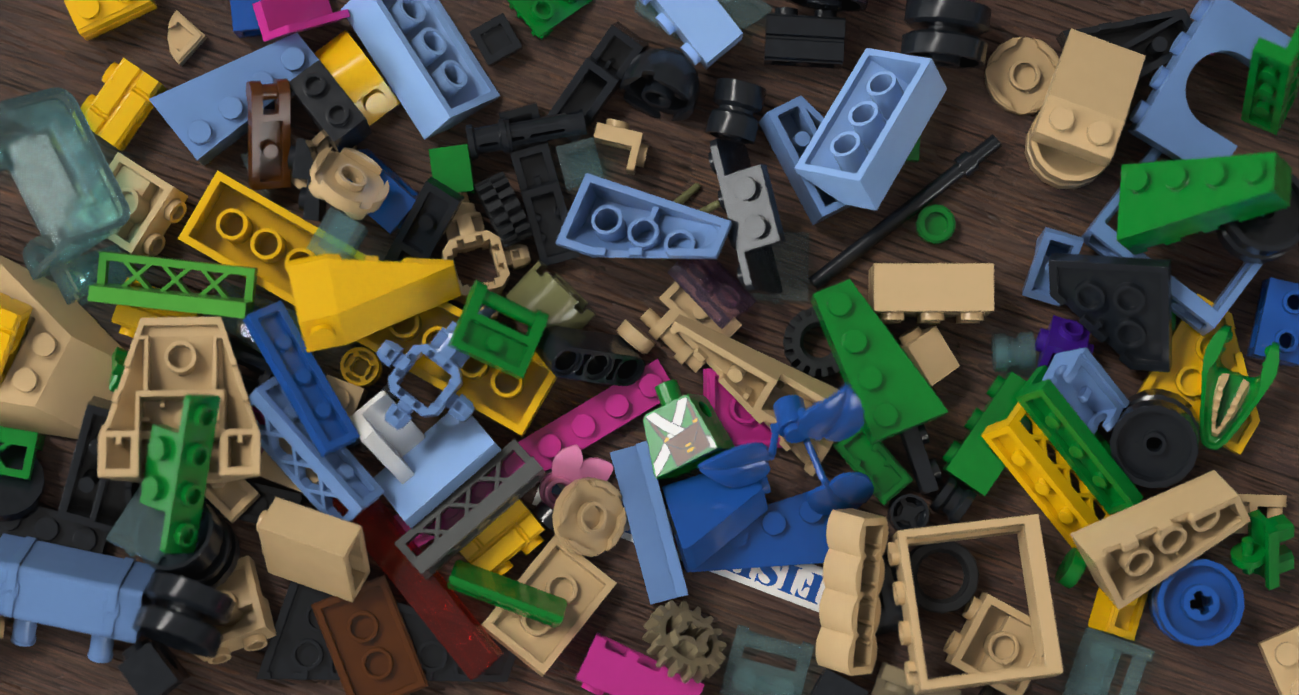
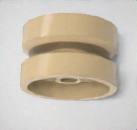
M1039 113L1032 122L1025 137V156L1030 169L1042 182L1057 189L1074 190L1088 185L1111 162L1110 160L1103 167L1030 140Z

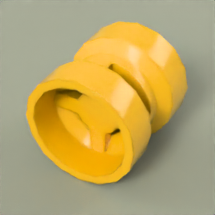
M354 347L348 350L340 362V372L343 378L348 383L361 388H367L376 384L383 371L382 362L373 351L364 347Z

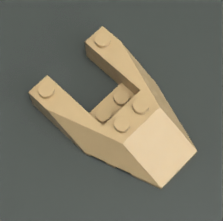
M0 255V292L10 296L11 299H17L31 305L33 308L16 358L4 381L0 384V426L78 439L85 410L92 397L96 396L112 400L114 392L109 390L112 355L116 347L124 348L99 325L96 319L63 286Z

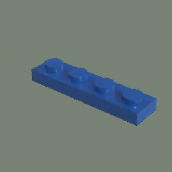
M280 300L248 314L243 322L321 457L354 443L360 435L311 352L307 353L304 339L282 301Z

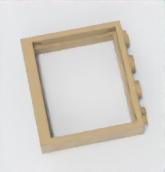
M1039 514L898 530L891 536L892 542L887 543V556L890 566H896L898 581L893 582V597L896 606L901 605L904 621H899L898 624L901 644L908 647L909 661H905L904 671L907 684L913 685L914 694L1051 678L1064 673ZM1017 534L1037 665L928 679L908 547Z

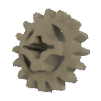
M673 600L669 601L665 606L660 605L643 626L648 631L642 638L645 642L652 645L646 652L648 655H656L659 659L655 664L656 667L660 668L665 665L669 668L668 676L672 678L678 673L683 683H687L691 678L697 684L701 683L705 677L709 679L725 660L726 656L721 652L727 645L725 642L718 640V637L723 633L722 630L718 628L713 629L710 625L714 618L712 616L703 618L701 616V607L699 606L693 611L689 610L687 601H682L678 607Z

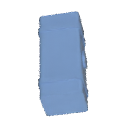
M3 533L0 537V615L14 618L10 638L14 645L21 647L34 645L37 638V623L91 634L87 657L96 663H108L113 658L114 640L133 644L138 642L141 634L136 632L132 626L139 608L145 605H153L145 595V591L151 575L154 572H158L147 563L138 562L133 558H119L39 541L35 537L27 536L25 538Z

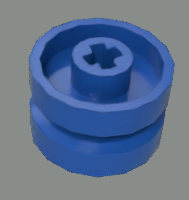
M1207 559L1192 560L1151 588L1148 594L1149 614L1157 629L1171 640L1196 647L1215 645L1228 638L1240 624L1245 608L1243 590L1236 576L1222 564ZM1193 594L1197 595L1200 599V605L1196 609L1190 607V600L1195 599Z

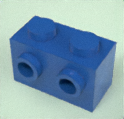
M1270 277L1262 281L1246 357L1265 361V348L1276 342L1280 344L1279 364L1294 367L1299 365V284Z

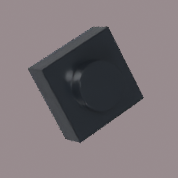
M504 13L469 32L489 68L523 49Z

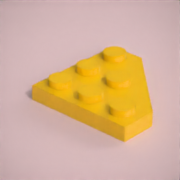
M1196 294L1210 306L1214 304L1212 301L1201 296L1200 294ZM1227 311L1218 325L1204 336L1180 319L1172 333V367L1170 372L1150 371L1137 393L1143 390L1164 389L1179 394L1192 405L1200 423L1202 368L1205 350L1214 334L1225 324L1232 327L1233 338L1226 343V350L1221 356V362L1230 371L1248 376L1243 354L1240 352L1234 330L1236 328L1232 313ZM1256 406L1237 432L1222 447L1236 455H1241L1260 422Z

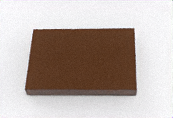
M386 575L364 583L353 602L331 596L311 604L346 695H407L429 686Z

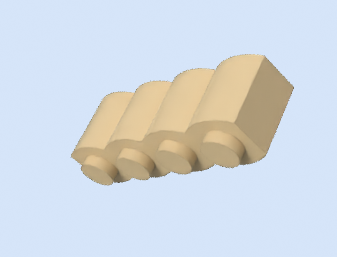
M853 508L834 509L831 511L826 529L829 549L823 564L825 589L819 605V618L822 627L816 641V660L819 666L850 676L871 674L877 658L875 633L881 617V603L878 595L882 589L885 575L882 556L888 541V522L884 516Z

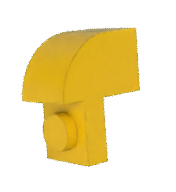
M346 30L314 53L364 115L369 126L400 104L379 72Z

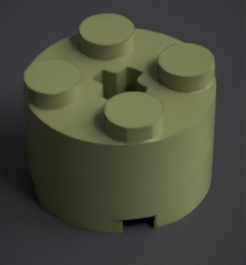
M540 260L506 295L509 300L534 312L539 309L549 314L545 328L561 326L582 330L596 315L594 309H583L588 302L560 275L556 273L552 277L547 271L544 273L548 266Z

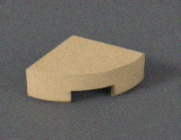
M176 10L168 24L167 40L172 57L182 66L207 37Z

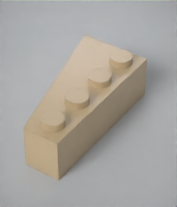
M1213 470L1070 533L1096 584L1120 610L1251 520L1240 496Z

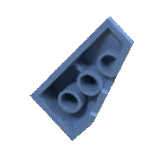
M586 173L555 243L563 248L594 258L718 259L732 222Z

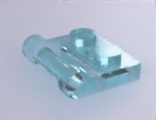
M738 624L720 693L725 695H801L814 644L802 641L801 645L751 632L749 627ZM744 647L797 660L795 670L791 671L742 658Z
M1086 627L1063 695H1107L1122 652L1131 655L1132 659L1119 695H1136L1147 661L1152 662L1155 651Z

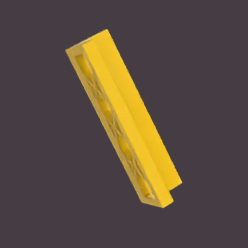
M1019 402L1007 419L988 425L982 433L981 437L1072 548H1077L1070 533L1100 521L1095 515L1093 502H1096L1104 511V518L1113 515L1107 513ZM1024 415L1032 422L1033 434H1030L1020 422ZM1046 444H1050L1054 449L1057 464H1054L1048 457ZM1070 473H1073L1078 479L1080 493H1077L1072 487Z

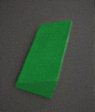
M462 560L455 561L446 585L448 589L553 628L561 625L567 607V600Z

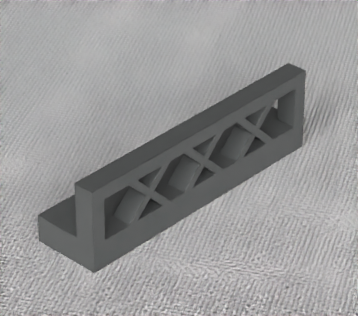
M513 439L394 544L427 580L546 476L545 471ZM515 452L525 464L510 477H501L502 462ZM496 468L495 477H486ZM479 482L495 483L494 491L479 504L471 503L472 488ZM466 495L465 503H456ZM448 509H465L463 518L449 530H441L442 515ZM436 521L435 529H427L433 522ZM418 535H435L434 543L418 557L407 547Z

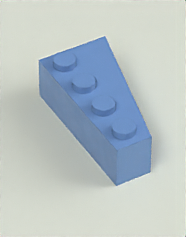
M296 32L158 94L149 100L196 160L205 166L248 132L247 81L260 80L261 84L273 83L274 79L287 78L288 81H291L319 59ZM275 99L263 100V109H275Z

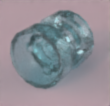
M1032 331L1020 332L1016 339L1013 336H1008L1006 333L992 334L991 354L994 372H1006L1010 367H1015V365L1021 371L1035 370L1036 351Z

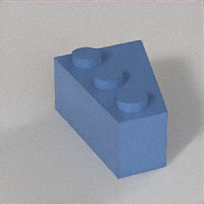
M800 95L768 111L758 123L812 225H815L847 209L850 205H845L797 174L794 169L824 119Z

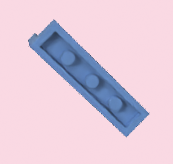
M275 376L257 387L249 395L251 407L255 405L265 417L266 425L260 424L256 420L261 434V447L319 512L352 522L364 509L374 503L385 492L346 447L321 457ZM279 438H284L291 445L292 455L286 454L280 447ZM305 467L311 468L317 474L319 484L312 483L306 476ZM332 497L338 498L349 510L344 517L333 506Z
M648 442L636 443L635 446L610 452L650 605L689 595L659 482L653 473Z

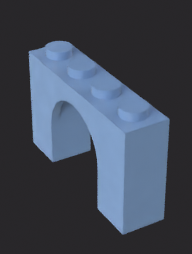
M1199 0L1190 15V18L1194 20L1187 33L1182 31L1176 37L1170 48V52L1173 53L1172 58L1166 67L1160 66L1155 72L1149 84L1153 88L1146 101L1140 100L1129 117V120L1133 123L1127 132L1173 160L1231 156L1237 148L1236 144L1200 123L1190 111L1185 90L1188 76L1195 64L1211 53H1222L1235 58L1250 68L1252 50L1259 37L1285 48L1291 39L1231 0Z

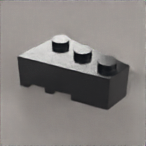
M1185 8L1114 23H1102L1097 26L1076 30L1145 55L1146 57L1138 79L1139 82L1155 73L1160 66H1167L1173 56L1170 48L1174 40L1182 31L1187 33L1193 22ZM1070 30L1062 31L1056 38L1062 51Z

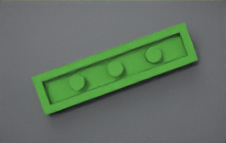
M100 251L97 283L89 285L88 301L245 319L248 314L254 312L258 268ZM109 262H123L133 276L124 284L108 283ZM133 263L144 264L145 266L138 270ZM153 266H162L172 278L162 289L153 288L143 276ZM172 268H180L184 270L177 275V273ZM192 270L201 271L211 283L201 293L191 292L181 280ZM211 272L224 274L216 279ZM231 274L246 276L245 298L230 297L220 283ZM138 280L143 287L131 286V284ZM176 284L181 291L169 289ZM215 288L220 295H211L208 293Z

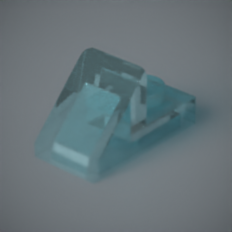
M117 244L58 263L50 269L67 305L78 301L81 305L92 302L88 301L89 285L97 283L99 252L121 253ZM109 262L108 283L124 284L127 277L131 278L133 276L123 262Z

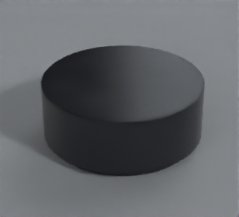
M540 501L533 509V515L554 532L553 510L543 501Z

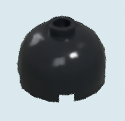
M667 47L664 49H650L637 55L626 69L619 88L620 90L625 89L626 92L623 98L636 110L657 119L661 117L660 112L672 114L673 118L671 121H681L688 119L693 113L699 97L700 83L698 72L691 62L685 58L684 54L675 48Z

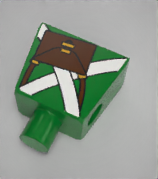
M676 379L665 381L655 387L661 407L646 414L643 418V424L653 473L656 479L674 480L697 469L698 464L735 447L709 400L704 395H682Z

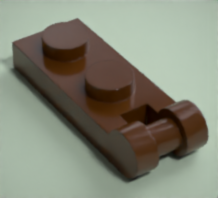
M287 78L274 79V82L270 84H261L260 80L247 81L248 185L252 190L291 187V169H288V155L291 147L289 81ZM275 99V109H263V100Z

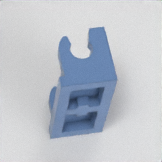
M1086 347L1056 353L1042 381L1051 380L1093 434H1095L1098 425L1103 420L1105 421L1102 426L1109 432L1117 423L1123 409L1127 408L1130 402Z

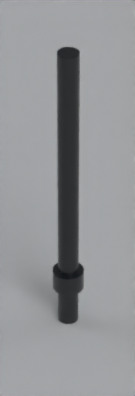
M992 134L972 151L967 152L965 150L953 160L954 165L811 275L808 279L812 285L819 290L962 177L969 178L980 169V163L1002 147L999 140Z

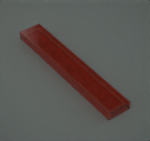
M332 497L333 506L344 517L349 510L338 498ZM379 498L351 522L362 526L366 550L470 680L477 679L503 655V652L455 592L448 589V586H446L447 582L438 571L425 580L394 544L406 531ZM414 541L407 545L416 557L422 553Z

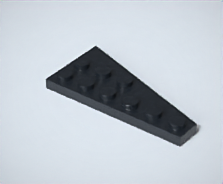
M293 581L290 582L275 625L277 636L270 639L257 679L340 680L311 607V604L333 595ZM396 601L428 681H508L516 656L488 633Z

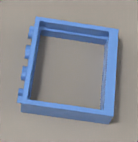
M1151 146L1138 163L1155 162L1162 152ZM1119 187L1081 237L1084 238V243L1100 256L1150 259L1144 253L1132 254L1116 241L1117 232L1107 225L1119 209ZM1244 262L1212 306L1171 275L1172 312L1202 336L1206 335L1218 325L1263 264Z

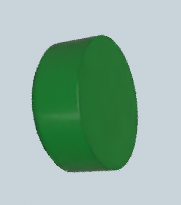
M938 204L925 207L917 216L915 223L918 236L924 242L933 245L947 241L953 235L956 226L953 213L947 207Z
M1072 548L1065 555L1055 576V582L1068 589L1077 584L1087 567L1077 548Z

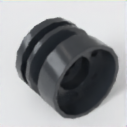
M205 501L203 502L197 545L194 553L166 554L160 551L166 513L149 506L140 518L136 530V548L144 562L158 573L177 575L214 589L226 582L235 570L239 559V538L234 529L222 517L217 515L215 510Z

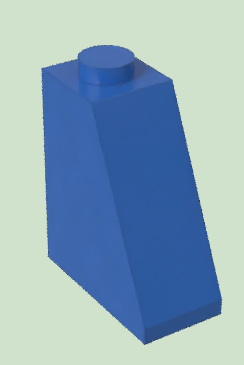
M702 473L662 487L688 569L692 570L699 567L769 510L765 494L771 493L767 476L748 486L728 487L715 482Z

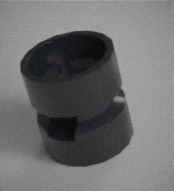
M717 79L713 101L719 108L712 110L709 115L705 133L723 140L742 144H755L758 120L753 115L762 112L767 90L756 84L741 80Z

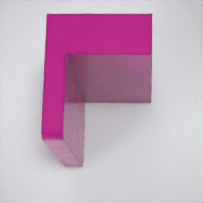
M262 0L252 4L264 42L292 35L296 32L299 33L326 26L350 17L348 9L333 13L329 0Z

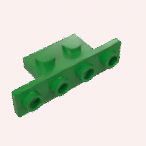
M186 394L179 429L165 424H152L140 503L166 513L160 544V551L166 554L194 553L196 550L220 405V397L214 394Z

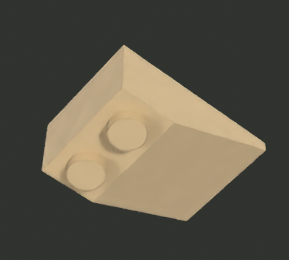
M1071 28L1030 140L1105 167L1113 156L1146 56Z

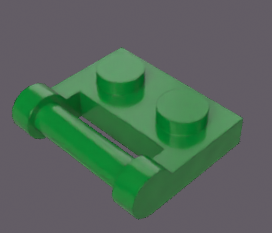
M476 280L469 291L467 302L447 346L517 379H522L547 324L549 314L539 309L534 312L488 290V285ZM481 304L527 325L526 335L479 314L478 311Z

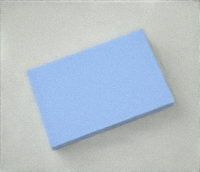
M447 413L424 433V440L402 457L415 474L403 485L386 467L374 477V480L385 491L383 495L411 529L501 451L500 447L472 414L465 422L459 421Z

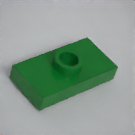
M863 426L853 436L837 441L832 445L854 472L863 473L872 480L874 486L873 495L882 505H885L913 481L911 476L881 441L870 445Z

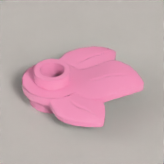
M577 444L560 450L553 459L551 473L546 475L540 483L539 493L541 500L548 507L554 509L555 501L559 496L551 492L554 485L563 484L566 487L574 480L586 477L607 481L613 471L612 463L598 457L583 459L581 449Z

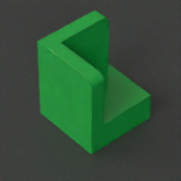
M468 144L429 149L433 178L458 193L476 194Z

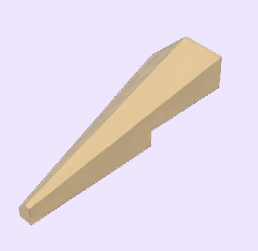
M681 314L677 316L669 330L673 335L678 333L694 350L693 356L700 363L705 361L719 376L718 382L759 424L764 422L769 428L771 424L777 423L773 405L779 398L786 395H798L803 398L807 410L814 404L839 391L835 387ZM779 435V444L786 452L790 449L805 464L804 470L809 475L814 476L816 471L803 441L789 443ZM824 437L820 441L810 438L818 459L822 463L833 441L826 440Z

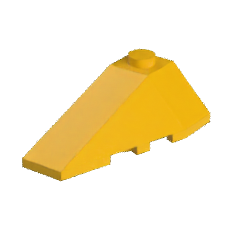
M326 253L287 261L298 322L307 353L347 345L461 296L453 260L404 258L401 262L379 261L378 256L365 255L364 260L341 259V254Z

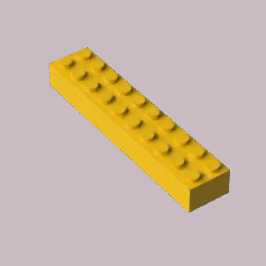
M218 170L178 237L183 243L220 264L258 268L256 284L295 306L287 261L326 253L341 254V259L364 260L365 254ZM445 302L356 340V342L376 353L386 340L393 341L404 348L402 353L406 355L413 345H429L442 327L446 329L452 321L457 322L463 310L449 302ZM534 352L522 379H517L469 357L460 369L463 385L456 394L459 397L463 394L473 403L475 410L524 437L558 377L552 373L536 352ZM426 355L418 359L409 370L410 373L442 391L452 378V375Z

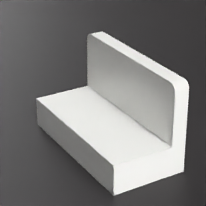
M380 391L349 418L360 435V440L403 485L415 474L402 457L424 440L425 435L412 420L400 430L395 429L386 422L385 415L395 401L385 391Z

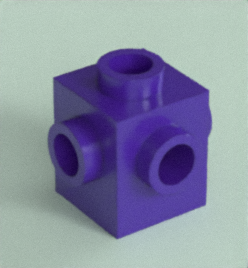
M1053 315L1048 329L1040 328L1035 341L1034 350L1040 352L1037 367L1043 365L1049 367L1055 354L1086 347L1092 354L1094 345L1088 343L1090 332L1075 320Z

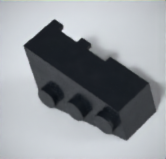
M93 396L85 410L57 518L135 538L139 524L137 483L97 477L98 436L102 425H105L112 402Z

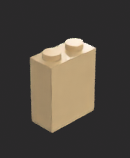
M275 497L268 510H264L260 514L256 530L259 533L262 554L265 558L268 573L350 602L354 601L371 572L362 526Z

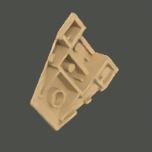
M222 317L140 318L124 363L125 368L121 380L111 400L110 411L105 425H102L98 436L97 477L142 483L152 424H165L179 429L186 394H214L220 397L207 483H224L261 476V434Z

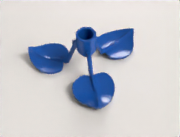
M847 383L834 395L814 404L807 410L803 398L798 395H786L775 401L773 410L777 423L770 425L772 435L769 449L763 443H747L729 449L698 464L700 472L721 485L728 487L751 485L764 478L770 472L768 461L775 458L778 438L781 435L789 443L803 441L818 478L822 483V486L811 490L807 495L808 503L816 513L830 516L831 511L834 509H857L863 503H866L874 492L872 480L860 472L843 473L829 481L810 438H814L816 441H820L824 437L826 440L833 442L842 441L853 436L862 428L864 424L863 406L858 395Z

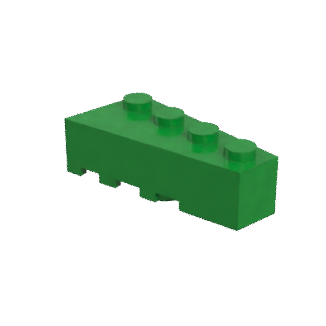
M1276 152L1124 164L1121 168L1116 241L1132 254L1138 255L1147 252L1149 247L1164 243L1169 245L1182 241L1181 237L1200 231L1208 233L1217 230L1219 225L1238 220L1242 222L1290 207L1292 167Z
M850 279L812 295L810 301L845 384L847 383L852 387L862 403L864 410L863 428L870 445L940 418L949 412Z

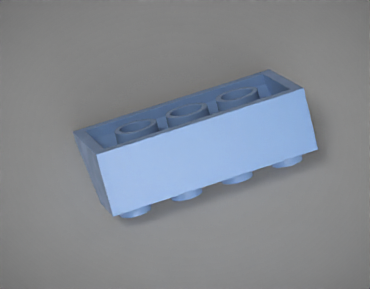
M350 0L341 8V10H349L350 17L347 20L424 140L452 128L500 96L439 0Z
M866 48L794 169L797 174L845 205L877 211L947 90L932 58Z

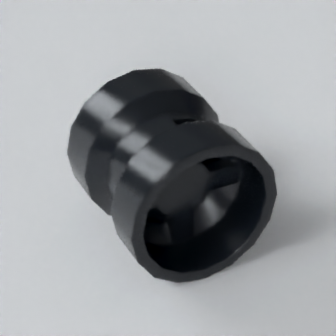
M913 494L898 496L892 500L887 511L888 521L897 531L923 528L928 523L930 515L929 507L924 499Z

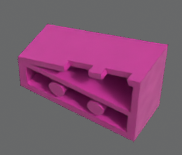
M598 632L576 677L577 680L583 682L581 685L583 689L596 695H603L604 692L610 695H700L705 686L704 682L697 684L693 678L687 683H683L678 673L670 678L668 676L669 668L665 665L657 668L655 665L657 660Z

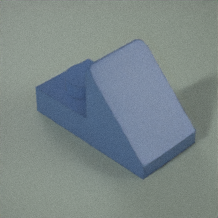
M1045 227L1037 238L1035 255L1023 286L1022 296L1060 306L1050 296L1049 258L1051 253L1079 254L1084 238Z

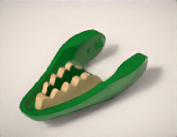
M1227 324L1223 325L1211 338L1203 359L1200 437L1202 444L1212 450H1217L1225 445L1245 422L1272 384L1279 366L1280 344L1273 342L1265 348L1266 360L1262 363V373L1258 377L1244 376L1227 369L1221 362V356L1226 350V343L1233 338L1232 327Z

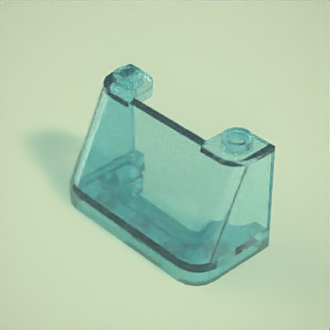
M54 87L0 102V171L9 169L41 236L30 240L23 249L24 263L32 279L35 280L54 273L119 231L130 218V208L77 100L70 92Z

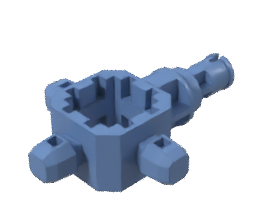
M485 306L482 311L479 309L478 313L490 318L496 311ZM452 321L446 329L442 327L429 345H413L406 355L402 353L404 348L389 340H386L376 352L379 359L389 368L392 365L395 367L388 377L390 392L398 397L400 401L397 405L392 403L385 415V421L395 429L400 430L404 428L413 418L410 414L414 410L426 418L439 416L444 408L447 407L449 409L448 414L459 421L465 422L474 412L475 407L473 403L463 394L460 397L456 394L463 385L460 369L470 357L447 346L457 322ZM423 355H426L452 375L448 385L429 407L422 404L399 386L403 382L402 379Z

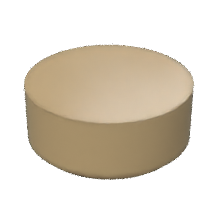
M627 319L617 329V333L642 354H648L656 344L647 334Z

